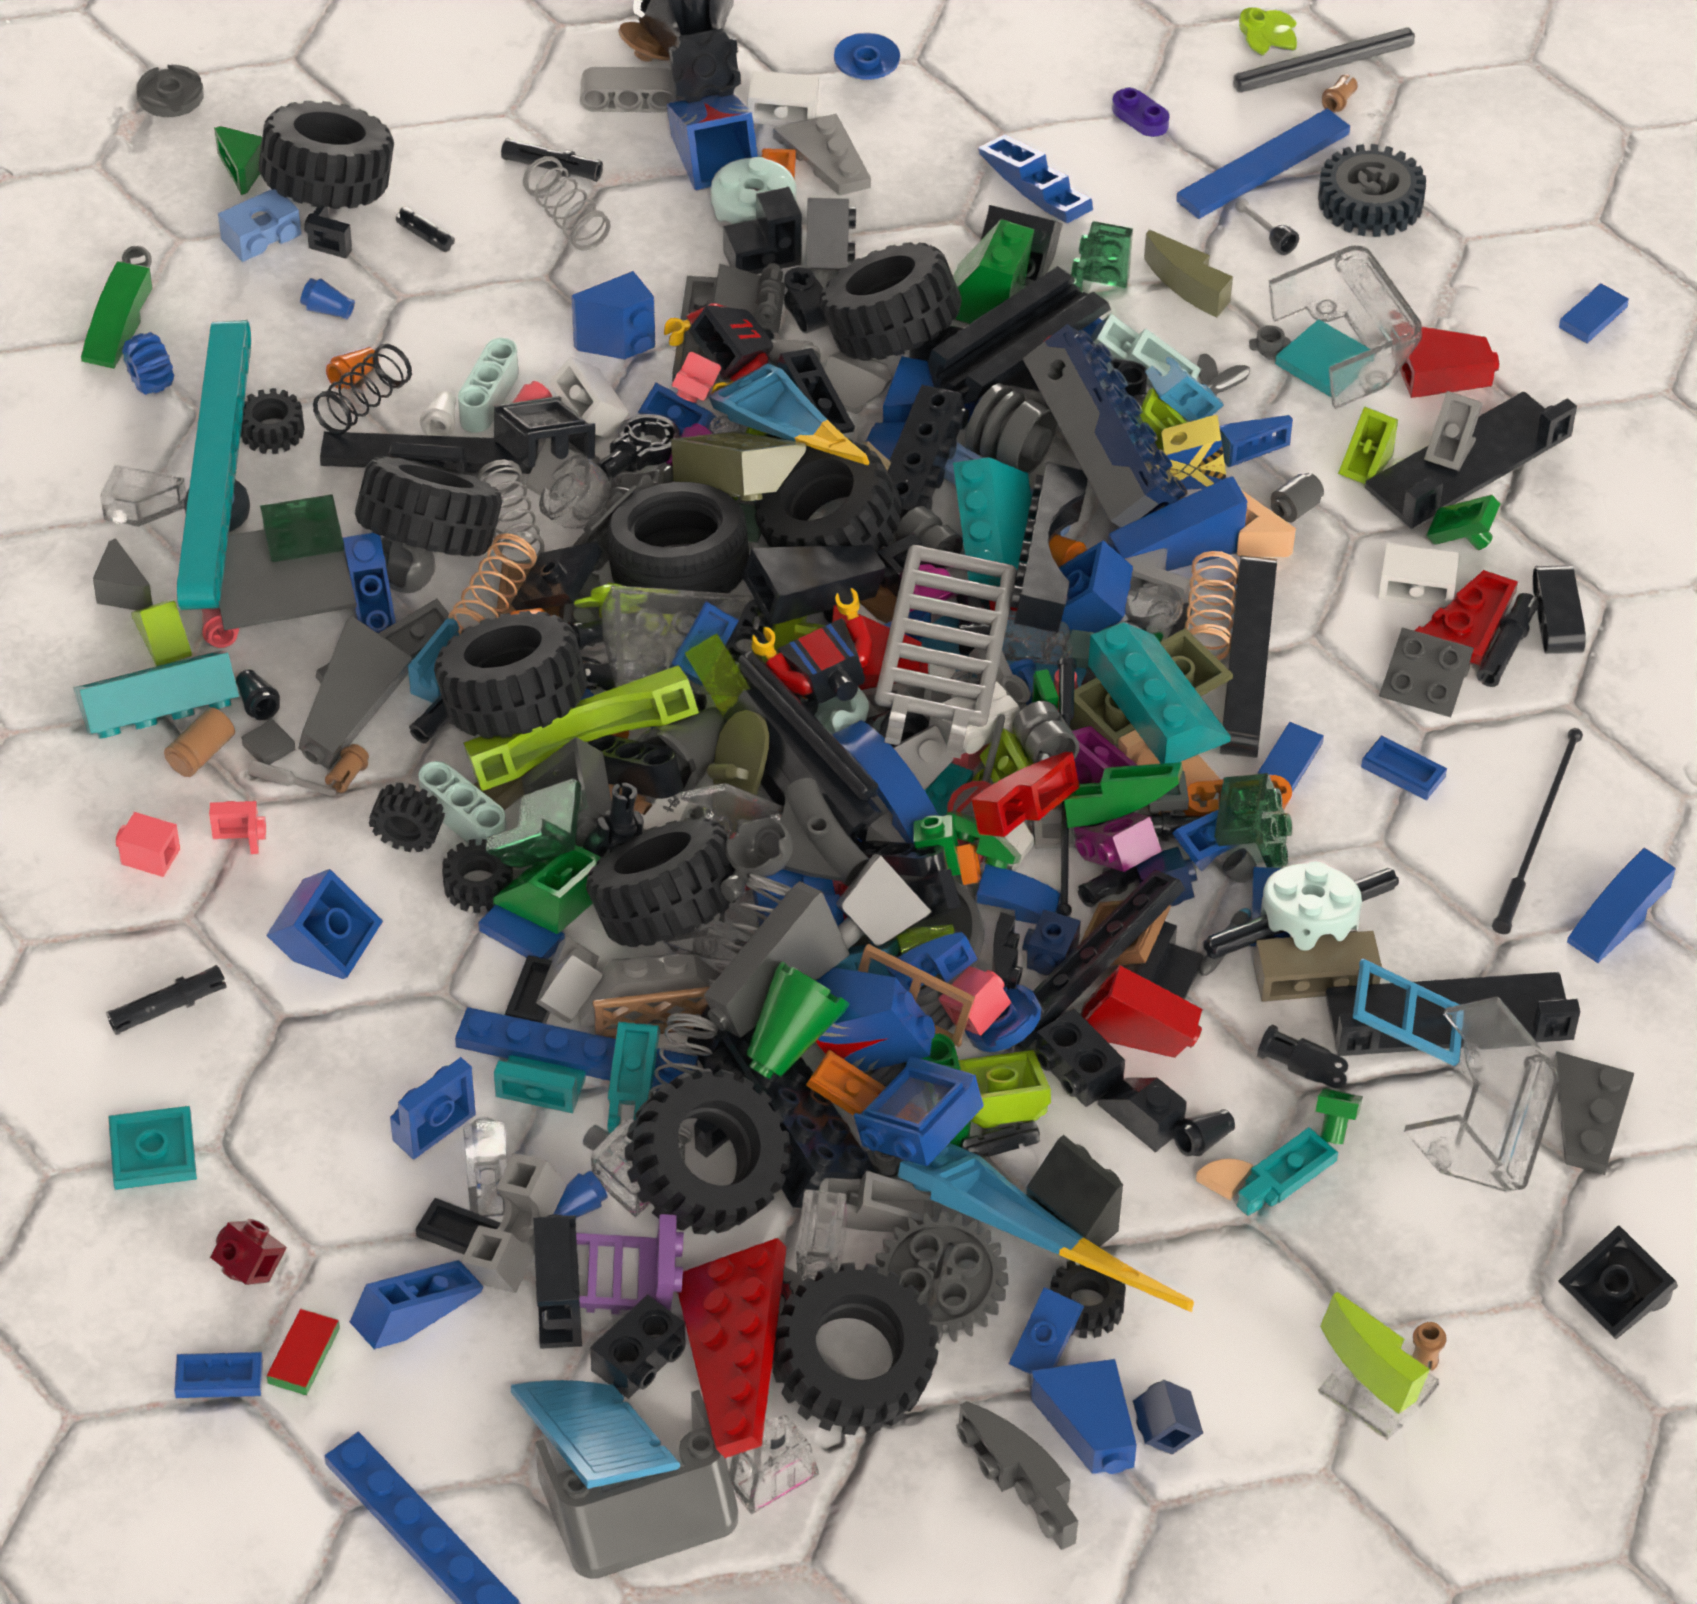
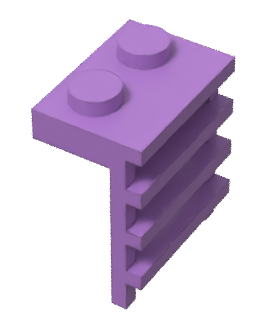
M660 1214L657 1238L576 1233L577 1245H589L587 1296H579L580 1308H586V1313H595L596 1308L611 1309V1314L620 1315V1310L630 1311L647 1294L671 1311L673 1292H681L683 1267L675 1266V1257H682L684 1232H676V1215ZM598 1246L614 1247L612 1298L596 1297ZM623 1247L639 1248L637 1299L621 1298Z

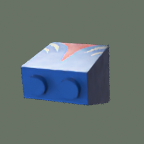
M734 93L725 97H720L719 94L702 97L701 101L687 103L686 100L666 103L670 134L695 190L710 188L715 174L725 165L740 159L758 157L752 112Z
M834 967L816 980L831 990V994L838 998L841 997L850 1003L843 1015L816 1041L825 1054L830 1050L863 1072L907 1062L910 1056L916 1058L930 1056L931 1042L935 1036L934 1022L929 1015L924 1013L915 1002L913 995L906 991L896 977Z

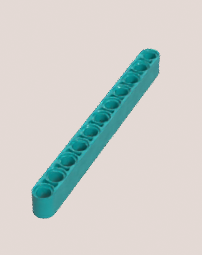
M248 320L211 322L177 578V600L180 610L217 609L220 605L218 601H220L225 568L252 344L251 328Z

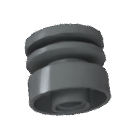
M998 383L982 396L975 407L966 430L965 445L966 448L977 455H982V458L997 459V461L1026 472L1029 475L1040 465L1047 454L1055 436L1057 421L1048 406L1033 399L1026 401L1024 394L1013 391L1012 388Z

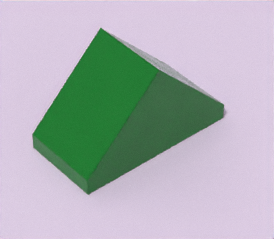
M223 126L215 127L217 153L240 194H246L260 175L259 159L262 136Z

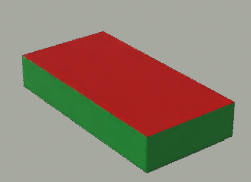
M300 1308L266 1375L267 1383L307 1396L340 1329L339 1320Z

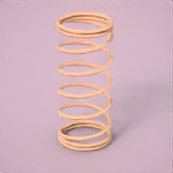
M509 533L497 535L492 545L488 548L487 558H484L479 563V572H476L471 577L470 586L462 591V601H458L454 605L448 618L452 619L453 617L457 621L459 628L463 630L464 628L456 617L458 613L469 615L479 623L485 620L479 613L468 609L465 604L466 602L476 603L488 608L497 618L499 617L497 612L508 610L509 604L505 597L517 595L518 590L514 583L524 582L526 575L523 570L532 568L536 563L537 555L533 547L517 535ZM500 539H510V540H513V541H515V542H517V543H520V544H521L523 547H525L526 549L520 547L519 545L513 544V543H509V542H499V543H497V541L500 540ZM509 545L518 548L530 557L531 563L520 564L508 559L500 552L498 546ZM493 549L496 556L490 557L491 550ZM491 559H500L506 565L519 569L523 575L522 579L513 580L507 578L494 567ZM488 561L494 571H482L483 564ZM482 574H493L505 579L513 586L514 593L506 595L498 592L486 582ZM480 575L486 586L473 585L474 579ZM474 588H483L499 595L506 603L505 608L497 609L489 606L477 596ZM471 589L477 600H464L466 592ZM460 604H463V607H464V608H457V607H458Z
M1209 551L1196 556L1192 562L1191 572L1193 576L1190 579L1191 591L1188 596L1189 606L1186 613L1188 620L1185 623V628L1188 630L1190 623L1194 627L1189 630L1192 635L1206 633L1223 638L1226 643L1222 646H1205L1210 650L1221 649L1227 646V649L1222 654L1215 656L1220 661L1226 658L1231 649L1232 636L1229 630L1233 627L1231 615L1235 611V606L1232 601L1236 598L1237 593L1234 586L1238 582L1239 565L1231 555L1219 551ZM1215 556L1229 560L1233 564L1235 572L1221 565L1203 567L1198 571L1195 567L1199 560ZM1209 568H1222L1228 570L1233 575L1221 581L1207 580L1200 576L1199 573ZM1194 579H1195L1199 584H1197V585H1195V586L1193 587ZM1225 585L1228 586V587H1226V588H1213V587H1209V586H1216V587H1218V586H1225ZM1199 586L1214 591L1231 589L1233 595L1229 600L1220 595L1208 594L1199 596L1195 590ZM1192 594H1194V595L1197 597V598H1196L1195 600H1193V601H1192ZM1218 597L1226 600V602L1213 603L1203 598ZM1199 600L1215 606L1229 603L1231 612L1227 614L1216 609L1197 611L1193 605ZM1192 609L1195 613L1190 616V610ZM1217 612L1225 616L1214 618L1205 616L1202 613ZM1197 615L1210 620L1228 618L1230 624L1227 629L1215 624L1196 626L1192 622V618Z

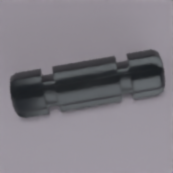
M402 207L396 215L397 223L443 252L450 251L451 246L455 243L454 236L408 207Z
M1030 1120L1019 1123V1128L1016 1129L1012 1125L982 1133L983 1138H978L977 1135L964 1138L961 1141V1148L982 1158V1154L985 1153L987 1157L1019 1149V1144H1023L1024 1147L1037 1144L1040 1141V1131L1036 1122Z

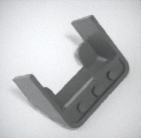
M700 1390L691 1392L693 1431L687 1433L680 1442L679 1455L683 1466H680L677 1470L655 1474L602 1492L600 1486L587 1489L573 1470L557 1474L544 1439L535 1442L538 1480L571 1563L579 1575L589 1579L601 1578L726 1537L736 1529L738 1524V1506L727 1461L715 1448L705 1403Z

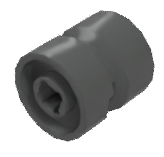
M924 506L915 507L901 519L897 531L894 532L895 542L914 533L922 541V546L958 554L961 553L963 548L962 537L950 526H942L941 519ZM921 561V565L931 564L935 568H949L947 566Z
M1046 701L1034 702L1024 707L1016 715L1013 722V733L1033 763L1063 752H1073L1075 760L1079 752V742L1053 704Z

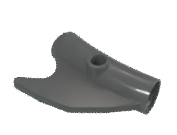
M803 778L792 782L784 790L785 805L779 820L786 827L793 842L791 858L783 869L810 877L841 881L845 886L849 887L870 859L856 846L840 826L814 779ZM739 819V820L737 821V826H738L740 823L750 822V821L745 820V819Z

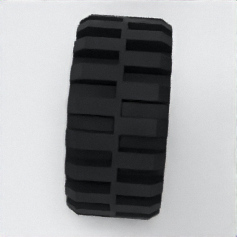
M304 101L300 104L293 102L289 103L286 107L281 106L277 108L265 120L259 171L263 180L272 190L276 189L279 195L285 198L290 197L294 202L300 204L304 202L321 208V206L330 207V209H340L341 207H348V209L357 208L360 204L364 206L371 204L374 200L381 197L388 188L394 139L388 127L382 124L379 118L369 116L364 110H356L349 105H336L328 101H322V103Z
M907 242L900 246L891 245L883 250L870 252L868 256L861 259L857 258L848 267L840 269L836 272V276L830 278L826 283V288H823L820 307L837 348L850 358L870 361L872 358L881 360L887 359L891 355L898 356L904 354L905 351L923 346L924 342L939 336V332L946 330L951 325L952 320L957 318L962 297L946 257L941 250L933 245L922 242L917 244Z
M855 441L853 443L866 453L869 465H864L806 446V452L776 492L762 493L763 499L755 500L756 524L769 547L872 545L876 553L883 546L887 547L893 539L892 531H897L901 519L899 515L902 511V502L895 484L875 451H871L868 446ZM848 497L844 504L833 513L820 519L809 520L812 514L824 504L835 499Z
M376 457L366 465L355 508V516L357 522L365 529L372 530L373 533L385 536L387 539L395 542H402L408 546L419 547L432 552H442L448 555L481 556L492 545L503 499L496 487L491 486L485 481H480L476 477L462 474L453 469H446L438 465L422 463L416 460H405L404 458Z
M520 611L519 614L514 615L510 613L501 614L498 618L491 620L487 618L480 621V624L474 627L469 626L463 629L459 636H453L448 640L446 647H442L434 665L436 680L451 723L469 735L476 736L479 734L482 738H493V736L507 738L521 732L522 735L533 732L532 729L540 726L544 728L552 724L554 719H561L567 715L570 707L575 708L580 702L587 686V674L574 630L556 615L550 616L548 613L540 611L536 614H532L530 611Z
M694 817L685 818L679 822L675 820L667 822L666 825L658 828L657 826L650 828L641 835H635L627 839V842L617 845L611 849L607 856H602L597 861L596 866L592 867L589 871L586 890L607 936L622 946L638 947L642 944L644 946L655 945L656 942L673 940L676 936L683 933L686 935L694 931L696 927L711 922L716 915L722 914L729 909L731 902L724 898L720 886L724 880L732 876L735 869L726 855L725 846L729 838L723 826L703 817H700L698 820Z
M708 1068L698 1069L693 1074L686 1072L677 1076L640 1106L635 1113L636 1120L629 1125L626 1134L627 1138L632 1140V1142L625 1146V1160L632 1161L633 1167L627 1170L630 1183L637 1182L641 1189L636 1195L643 1204L649 1201L655 1207L652 1214L658 1219L660 1214L676 1215V1229L684 1231L692 1226L694 1234L706 1235L712 1230L717 1234L729 1231L734 1226L741 1225L764 1209L774 1199V1194L781 1190L786 1180L785 1175L782 1173L789 1168L791 1156L789 1153H784V1148L790 1145V1139L787 1131H781L779 1124L784 1119L780 1111L776 1110L773 1112L768 1105V1102L772 1099L764 1090L758 1094L752 1089L754 1082L745 1077L738 1081L733 1080L734 1074L730 1071L721 1069L713 1075V1071ZM695 1118L708 1121L719 1127L730 1139L737 1159L736 1174L731 1184H710L698 1178L686 1166L678 1146L679 1128L685 1119Z
M852 1262L841 1263L836 1273H834L833 1268L830 1266L819 1270L814 1280L807 1277L798 1285L795 1294L789 1296L777 1323L773 1353L775 1364L772 1369L775 1382L784 1383L781 1394L788 1404L795 1400L800 1405L797 1413L805 1420H808L811 1415L821 1420L818 1427L830 1431L832 1426L836 1425L842 1427V1434L855 1435L859 1427H864L865 1432L870 1434L880 1431L885 1422L889 1426L899 1422L905 1411L911 1412L918 1403L937 1363L939 1351L935 1346L939 1337L937 1326L929 1324L933 1317L929 1305L926 1303L919 1305L917 1300L920 1293L913 1285L904 1288L899 1284L901 1276L890 1271L887 1277L877 1273L879 1268L877 1265L866 1263L864 1270H856L855 1263ZM841 1318H853L869 1323L878 1329L889 1343L893 1355L891 1367L881 1376L864 1380L848 1378L835 1372L825 1363L817 1349L815 1340L820 1327L830 1321Z

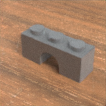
M516 1153L512 1154L496 1187V1190L502 1195L505 1204L502 1222L497 1229L478 1225L461 1261L482 1285L517 1293L535 1254L533 1217H546L554 1214L567 1186V1183L548 1161Z

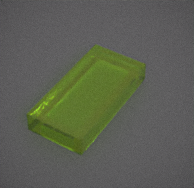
M717 633L685 652L686 657L722 716L731 706L733 707L736 704L737 698L744 690L751 689Z

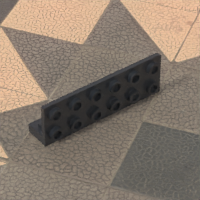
M1521 392L1478 417L1472 437L1476 438L1475 443L1459 471L1424 460L1428 446L1366 480L1365 489L1412 529L1435 516L1438 508L1456 504L1570 438L1573 432L1577 405L1566 398L1558 404L1550 405L1545 409L1528 393Z
M1559 972L1413 982L1466 1008L1461 1048L1574 1040L1581 1012L1578 998L1566 999ZM1393 983L1368 985L1365 1011L1402 1029L1407 990ZM1357 986L1329 987L1326 989L1325 996L1338 1056L1421 1051L1353 1018ZM1417 995L1412 1034L1443 1049H1449L1454 1012Z
M707 1005L701 1017L710 1020L708 1016V1011H710L709 1005ZM756 1026L741 1038L726 1030L720 1031L719 1029L717 1035L713 1038H687L686 1041L688 1043L707 1047L712 1053L723 1046H727L747 1078L754 1082L753 1087L759 1094L764 1090L772 1099L768 1102V1105L773 1112L776 1110L780 1111L784 1119L779 1124L781 1131L789 1133L790 1145L793 1148L790 1153V1166L782 1173L785 1175L786 1180L781 1190L793 1208H806L824 1178L861 1179L866 1171L877 1174L867 1153L861 1148L851 1133L850 1127L842 1119L832 1102L806 1086L813 1075V1071L806 1064L802 1056L781 1077L773 1073L771 1078L768 1079L749 1067L753 1059L746 1055ZM693 1028V1030L697 1031H710L704 1028ZM692 1048V1049L697 1050V1051L706 1052V1051L701 1050V1049ZM695 1054L703 1067L711 1056Z

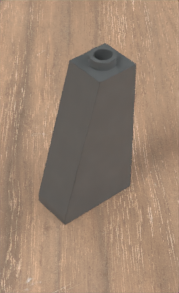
M352 615L345 623L303 728L298 747L306 759L314 764H321L328 770L341 756V750L353 742L408 675V665L412 662L410 655Z
M801 881L796 883L706 991L704 997L710 1007L708 1016L716 1025V1028L720 1031L726 1030L741 1038L757 1025L776 968H778L781 961L785 962L790 968L794 967L816 981L850 955L823 892Z

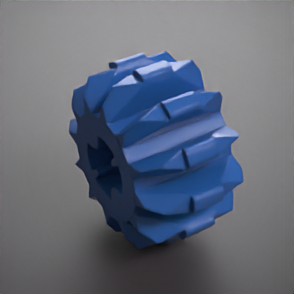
M152 332L141 333L124 342L122 349L124 362L137 390L145 395L155 394L172 385L174 381L173 365L170 362V355L167 354L165 345L161 343L160 337Z

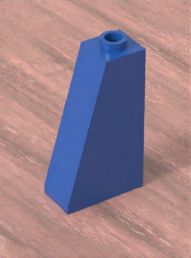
M1233 476L1228 477L1110 532L1108 535V545L1124 559L1166 548V571L1190 566L1196 556L1204 552L1219 551L1228 555L1237 553L1239 532L1245 527L1248 501ZM1215 556L1205 557V558L1199 560L1198 563L1205 562V561H1209V560L1216 559V558H1220V557H1215Z

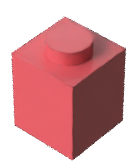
M134 812L128 823L120 827L116 836V846L119 848L121 864L164 877L180 851L177 824Z
M968 966L951 984L975 996L965 1030L979 1036L1012 1003L1003 990L1005 987L1003 980L991 970L985 972ZM942 994L938 1000L956 1026L963 1003Z

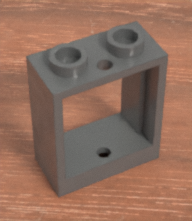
M575 737L522 777L532 846L543 854H551L571 844L582 847L589 834L597 828L598 818L603 817L606 822L604 814L607 810L611 809V796L603 752L583 740ZM579 783L583 806L561 821L557 799Z

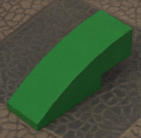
M121 261L116 262L92 316L81 354L82 362L115 369L123 354L124 342L132 339L141 323L140 310L153 289L150 268Z
M1182 762L1105 768L1101 783L1079 784L1080 787L1064 800L1068 828L1094 825L1117 819L1159 799L1179 784L1183 770Z

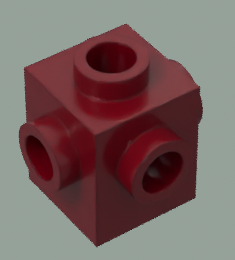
M247 1219V1221L228 1222L221 1229L216 1237V1246L210 1258L222 1267V1273L232 1280L242 1282L245 1285L269 1283L287 1247L269 1234L270 1229L265 1224L255 1219Z

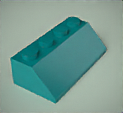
M989 457L953 462L965 555L1009 564L1018 570L1032 499L1028 473ZM967 571L968 581L996 587L1000 586L1001 578Z
M1122 622L1090 635L1088 666L1160 764L1181 762L1230 742L1231 736L1154 634Z
M220 650L73 687L87 732L90 734L97 733L99 739L121 734L120 727L133 723L136 729L157 725V717L169 714L172 715L173 720L195 715L193 708L204 705L215 709L232 705L231 698L239 697L229 654Z

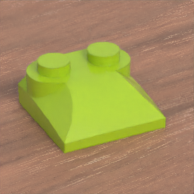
M1034 1050L959 1060L961 1071L974 1074L977 1079L984 1106L971 1119V1122L979 1127L994 1128L1003 1123L1037 1121L1047 1113L1048 1105L1051 1103V1088Z

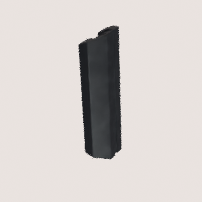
M1057 266L933 348L928 359L933 385L935 388L962 393L964 404L978 400L992 386L1003 383L1027 367L1023 358L1041 345L1047 337L1055 334L1066 324L1079 332L1110 311L1111 307L1108 301L1094 291L1089 294L1085 291L1081 293L1079 287L1075 284L1073 285V282H1075L1073 276Z
M757 688L744 690L737 698L736 704L733 707L731 706L723 715L724 722L726 724L735 713L744 710L759 713L766 721L769 731V750L760 784L782 813L785 805L784 790L796 780L812 778L817 782L829 809L850 839H852L850 835L853 831H858L861 827L868 829L882 812L871 798L868 801H862Z

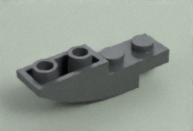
M968 1401L960 1404L959 1423L956 1425V1430L963 1445L967 1448L971 1446L977 1454L978 1463L984 1476L988 1480L993 1479L1001 1492L1015 1486L1017 1495L1024 1505L1030 1504L1037 1514L1038 1525L1047 1538L1052 1537L1060 1550L1076 1544L1078 1519L1067 1505L1069 1503L1071 1480L1058 1463L1042 1446L1008 1420Z

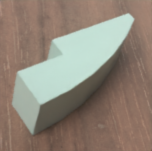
M1112 314L1108 315L1097 325L1091 336L1094 343H1103L1111 352L1113 358L1137 362L1146 367V369L1153 365L1162 373V376L1167 375L1170 371V366L1166 362L1167 357L1177 361L1182 371H1186L1195 380L1202 370L1146 328L1138 334ZM1147 377V385L1153 387L1152 383Z

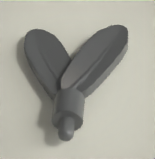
M1201 354L1197 362V366L1202 369L1199 373L1201 384L1208 386L1215 396L1219 392L1244 382L1251 370L1249 366L1236 365L1218 374L1216 362L1208 354Z

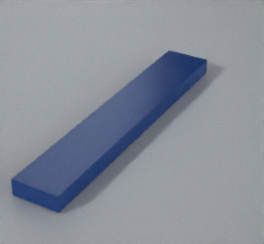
M1327 108L1178 191L1176 201L1196 218L1201 219L1348 136L1350 125Z

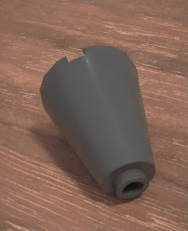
M710 707L699 711L698 714L650 729L640 735L636 741L674 750L684 785L681 793L689 795L707 773L708 766L714 763L716 745L720 732L725 726L723 715L726 712L717 707Z

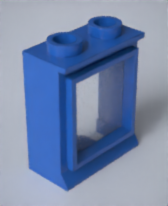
M910 1056L905 1068L861 1114L855 1113L853 1116L863 1147L892 1155L905 1161L928 1166L984 1105L974 1074Z

